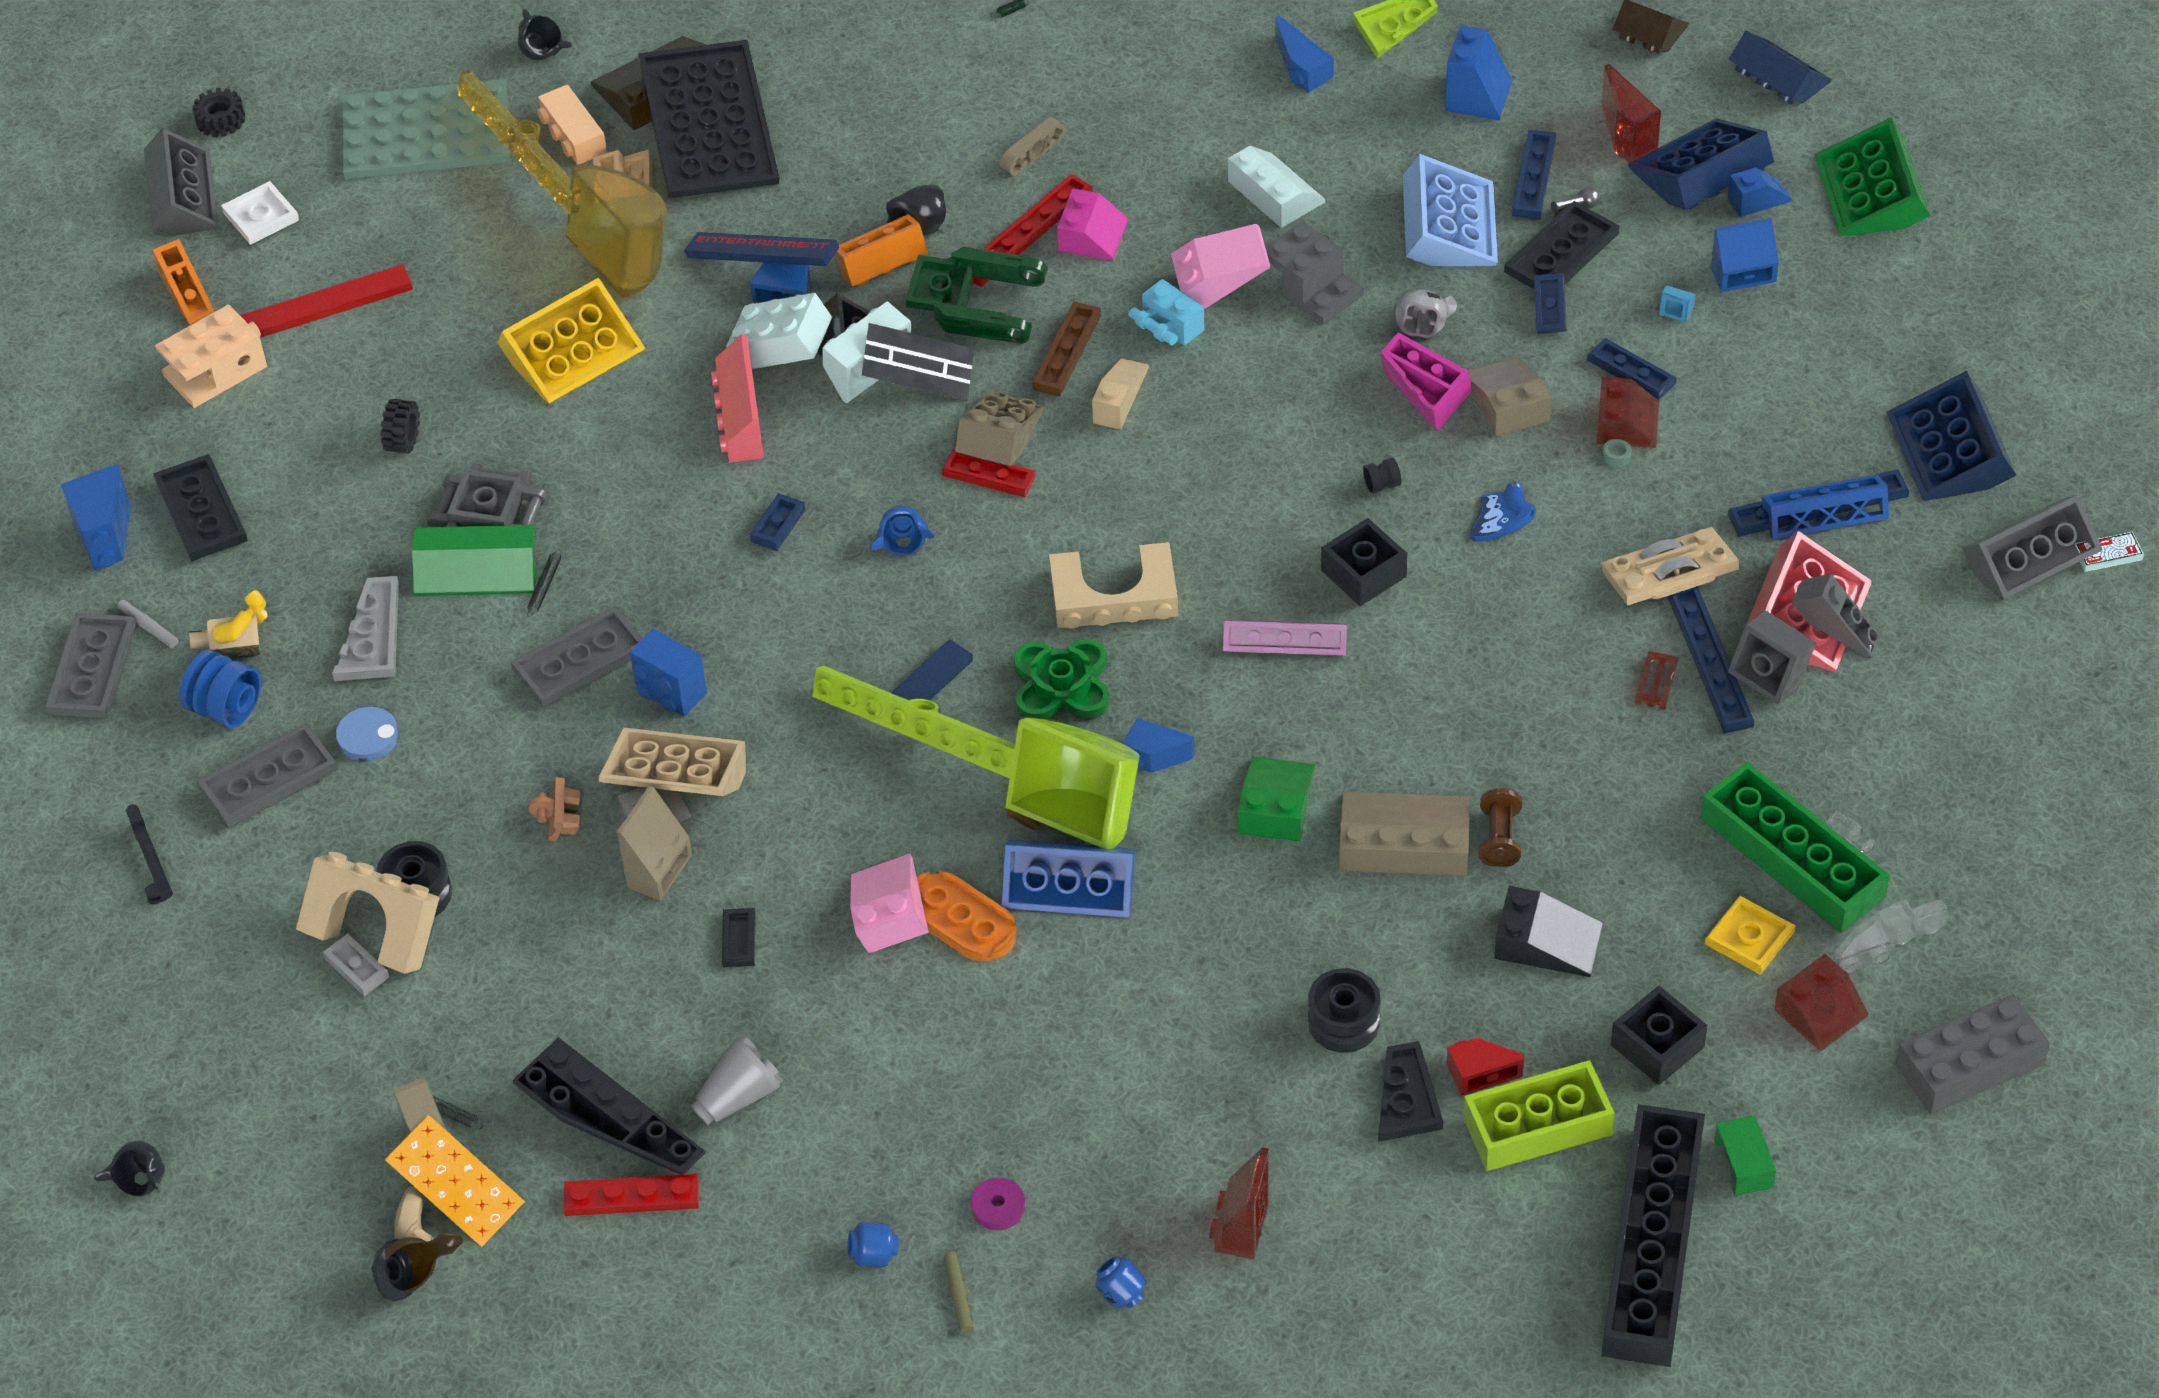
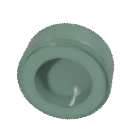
M1612 439L1603 445L1602 459L1607 465L1623 467L1631 461L1632 447L1628 442L1621 439Z

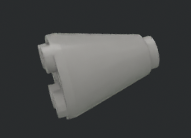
M743 1035L740 1039L736 1038L731 1043L695 1096L696 1101L691 1105L692 1109L707 1125L734 1114L776 1092L781 1087L780 1084L783 1080L778 1075L779 1071L767 1058L763 1061L760 1060L761 1056L756 1051V1046L746 1035Z

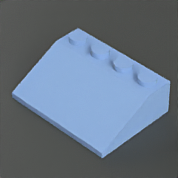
M1419 154L1403 174L1406 257L1429 266H1496L1498 258L1493 181Z

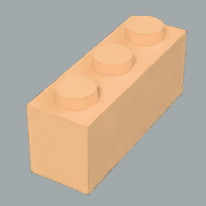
M568 84L538 96L540 108L537 109L539 119L542 124L549 125L553 139L561 142L563 152L567 157H572L576 164L579 165L593 159L595 156L607 153L604 132Z

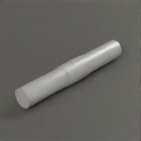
M121 600L118 603L117 609L126 616H134L137 625L158 638L168 647L173 648L178 644L179 639L129 602Z

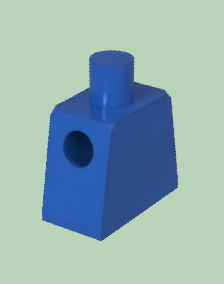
M762 263L750 282L753 302L762 303L774 299L808 294L811 279L809 265Z

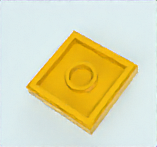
M1739 896L1705 938V945L1761 975L1793 935L1796 925Z

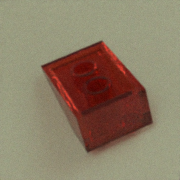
M1610 64L1605 65L1602 110L1615 153L1620 158L1623 157L1628 163H1631L1658 149L1661 110Z
M1262 1147L1229 1178L1226 1191H1220L1217 1203V1210H1221L1219 1219L1213 1218L1209 1238L1214 1239L1215 1252L1255 1260L1269 1206V1148Z

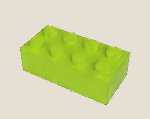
M1590 1060L1464 1096L1463 1119L1486 1172L1613 1135L1615 1113Z

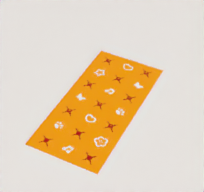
M430 1115L385 1159L481 1247L525 1202Z

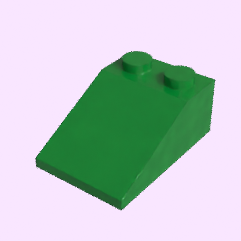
M1253 757L1243 784L1238 807V834L1301 842L1315 764Z

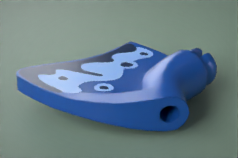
M1510 482L1504 492L1481 496L1482 512L1471 531V539L1477 542L1496 539L1523 528L1534 518L1536 507L1525 501L1524 491L1520 483L1516 482V486H1512Z

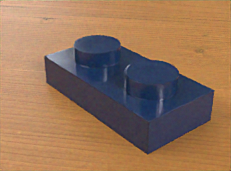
M1564 274L1534 275L1537 333L1567 332Z
M778 493L750 533L751 542L778 551L804 513L805 502Z

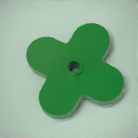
M1080 639L1067 645L1066 649L1054 650L1052 646L1050 647L1041 642H1030L1019 647L1014 655L1015 671L1019 677L1027 682L1016 694V707L1019 715L1023 718L1047 720L1062 708L1084 719H1092L1104 714L1109 707V691L1106 685L1097 679L1107 665V654L1104 646L1096 640Z

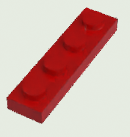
M698 1174L564 1181L563 1211L565 1216L699 1209Z

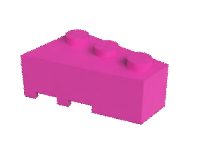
M1399 332L1381 351L1384 374L1436 431L1445 424L1472 392L1468 370Z

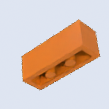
M908 214L840 244L835 257L842 278L854 287L864 285L878 275L889 274L896 267L905 263L916 262L918 255H926L928 250L920 224Z

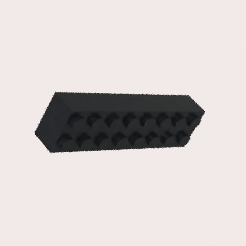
M1641 1104L1637 1106L1601 1357L1671 1367L1705 1114Z

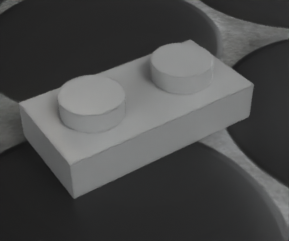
M348 933L323 951L324 959L364 997L390 978L388 970L383 965L377 963L378 961Z

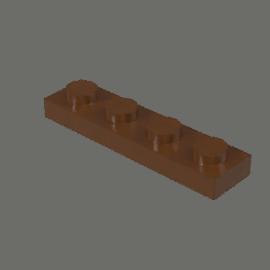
M1073 301L1032 382L1033 390L1061 396L1101 317L1100 308Z

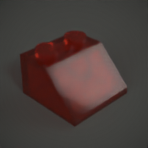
M1602 377L1597 444H1605L1612 439H1621L1634 447L1656 448L1659 401L1632 379Z
M1826 954L1777 988L1774 1010L1820 1052L1868 1017V1012L1849 974Z

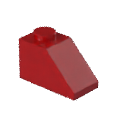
M1481 1038L1469 1041L1462 1040L1453 1046L1447 1047V1067L1461 1096L1523 1077L1524 1057L1516 1051Z

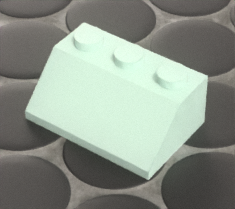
M1248 146L1228 158V182L1281 228L1325 203V199L1270 152Z
M888 301L880 307L872 309L866 317L857 323L851 324L844 333L837 338L830 339L823 347V367L845 403H848L878 381V379L861 376L868 323L911 333V321Z

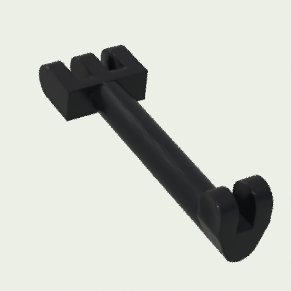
M134 804L129 805L126 808V812L133 833L155 882L145 888V893L150 904H158L172 897L173 891L138 806Z

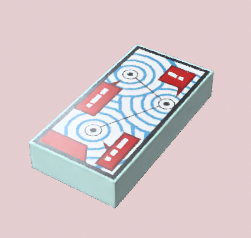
M2133 532L2099 538L2098 540L2103 550L2080 561L2084 572L2141 561L2144 554ZM2087 541L2075 543L2079 553L2092 547Z

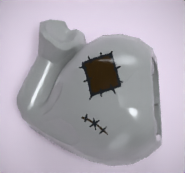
M1416 289L1408 291L1401 296L1396 305L1395 320L1398 328L1403 333L1409 336L1429 339L1442 331L1446 319L1455 313L1457 303L1453 296L1442 299L1437 293L1430 290Z

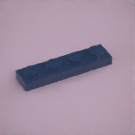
M1528 130L1513 204L1512 216L1541 220L1556 143L1555 132Z

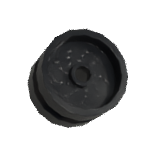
M407 841L392 847L384 853L378 862L376 872L397 875L402 879L401 882L408 885L424 886L429 889L428 893L438 896L439 901L434 917L444 911L449 904L452 896V885L442 852L434 845L423 841Z
M1341 968L1321 974L1312 983L1308 994L1309 1032L1317 1043L1328 1050L1344 1053L1360 1050L1368 1046L1376 1038L1380 1027L1381 1000L1379 988L1373 979L1361 971Z

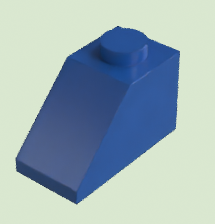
M1756 167L1730 175L1728 200L1740 217L1792 201L1791 196L1779 179Z
M1136 718L1123 742L1124 745L1139 754L1137 770H1144L1150 773L1192 760L1195 755L1194 736Z

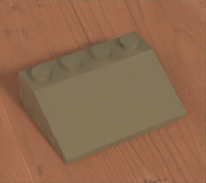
M1343 791L1339 871L1467 876L1470 797Z

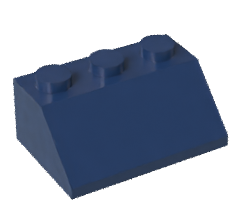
M1749 31L1744 32L1729 57L1730 61L1737 64L1735 67L1736 71L1747 77L1753 74L1758 78L1757 84L1767 90H1771L1772 87L1780 91L1777 96L1790 104L1794 100L1800 103L1806 102L1832 80L1768 39Z

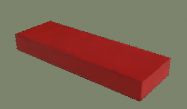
M953 449L942 469V476L1025 498L1036 477V471L955 452V449Z

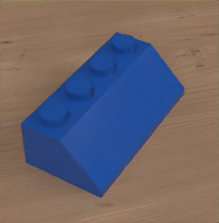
M1010 839L1005 844L1002 907L1007 909L1129 917L1135 879L1136 848L1115 847L1113 849H1103L1095 845Z

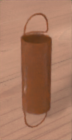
M1010 809L1007 812L1008 817L1036 831L1034 829L1036 828L1034 827L1035 824L1040 826L1041 822Z

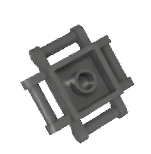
M473 463L470 470L465 469L462 476H446L443 483V493L435 512L430 514L427 524L429 527L518 525L513 524L522 500H526L529 503L520 525H533L540 506L546 501L547 493L541 488L530 487L532 474L529 471L521 470L520 473L484 468L482 464Z

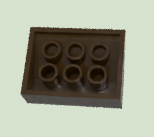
M681 36L653 51L706 44ZM638 58L590 82L591 86L633 130L652 122Z

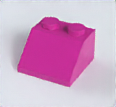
M1072 189L1057 227L1058 251L1113 261L1128 223V218L1100 193Z

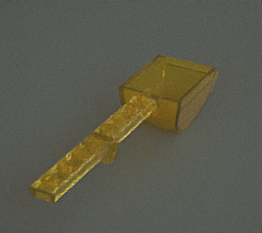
M470 69L460 71L459 84L457 85L459 97L467 103L474 114L478 115L486 127L499 138L500 142L512 152L513 156L523 164L528 173L535 177L541 187L546 189L555 202L568 213L566 238L620 297H632L645 289L655 279L661 266L667 214L666 204L661 196L639 179L602 166L572 167L570 178L539 145L540 125L537 122L529 119L516 120Z

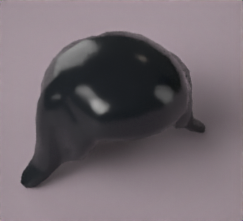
M523 9V20L518 27V47L526 57L532 60H543L556 55L563 48L572 47V43L562 40L561 30L555 21L543 15L530 16L529 12ZM545 47L548 48V51L542 53Z
M137 1140L124 1144L116 1152L112 1162L103 1171L95 1174L94 1179L97 1182L112 1180L126 1194L142 1197L151 1194L154 1189L158 1190V1185L165 1173V1166L160 1154L152 1145ZM138 1172L147 1173L148 1182L146 1184L140 1185L135 1183V1175Z

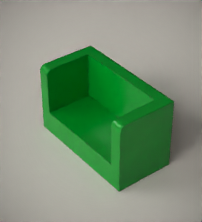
M1753 1115L1716 1123L1714 1141L1716 1146L1723 1145L1735 1177L1733 1185L1734 1195L1738 1196L1774 1188L1776 1168L1756 1116Z

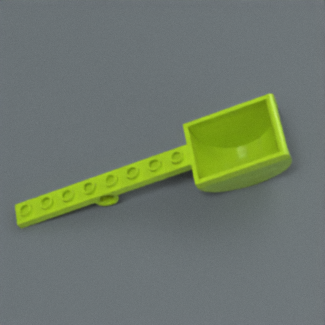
M821 666L816 668L812 697L1009 778L1005 808L1103 849L1115 848L1126 835L1140 757L1130 747L1088 730L1037 718L1019 720L1016 742L1014 744L938 713L939 706L935 702L925 699L907 700L829 667Z

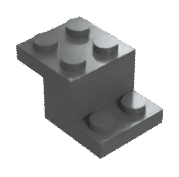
M1303 221L1265 247L1269 263L1282 272V296L1323 325L1364 295V288L1343 274V249Z

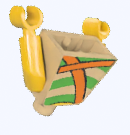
M255 590L244 599L249 608L245 611L241 610L236 617L207 620V630L189 631L191 649L209 648V650L216 651L220 655L225 656L260 654L258 625L267 618V612L264 609L266 601L263 596Z

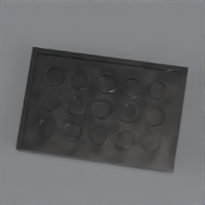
M748 40L638 53L639 66L668 198L779 184L780 177Z

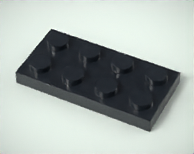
M1573 200L1504 265V273L1534 290V275L1563 273L1566 284L1619 234L1620 226Z
M210 454L153 473L155 482L191 561L248 541L245 530Z

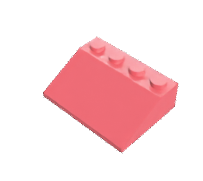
M1797 531L1778 547L1747 623L1765 610L1816 642L1808 665L1834 672L1837 670L1846 645L1810 625L1793 605L1792 602L1800 582L1832 574L1861 609L1872 581Z

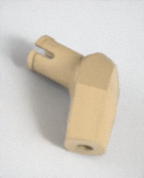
M410 1186L405 1190L398 1205L394 1224L395 1239L416 1237L430 1241L434 1237L422 1230L421 1213L425 1196L414 1186Z

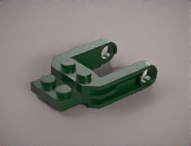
M962 247L952 252L951 257L948 259L918 255L905 299L906 307L934 311L935 320L948 333L1023 344L1029 340L1032 330L1031 322L1028 323L1024 319L1007 316L1006 313L967 307L973 287V278L1038 287L1044 284L1048 267L1043 261L1036 258ZM1027 270L1034 271L1038 274L1030 273Z

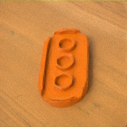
M939 871V874H930V872L917 876L926 923L931 934L965 957L976 961H990L1001 958L1013 948L1016 942L1017 929L1015 920L1008 910L952 873Z

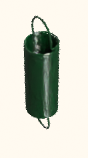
M1014 0L997 8L996 13H1001V18L1026 7L1024 0Z

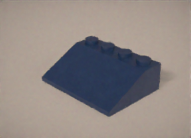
M1716 118L1629 163L1628 166L1630 170L1668 204L1686 210L1696 207L1698 202L1705 198H1711L1720 194V190L1729 186L1730 175L1755 167L1763 171L1764 167L1774 163V158L1767 131Z
M1967 370L1887 411V415L1924 501L1988 490L2017 476L1982 394Z

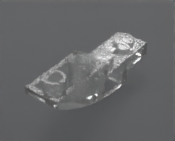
M1907 899L1877 912L1855 928L1841 943L1833 956L1831 974L1833 977L1842 974L1852 975L1862 967L1873 963L1875 965L1882 964L1893 956L1896 943L1901 945L1921 934L1936 933L1945 925L1947 906L1942 899L1912 909Z

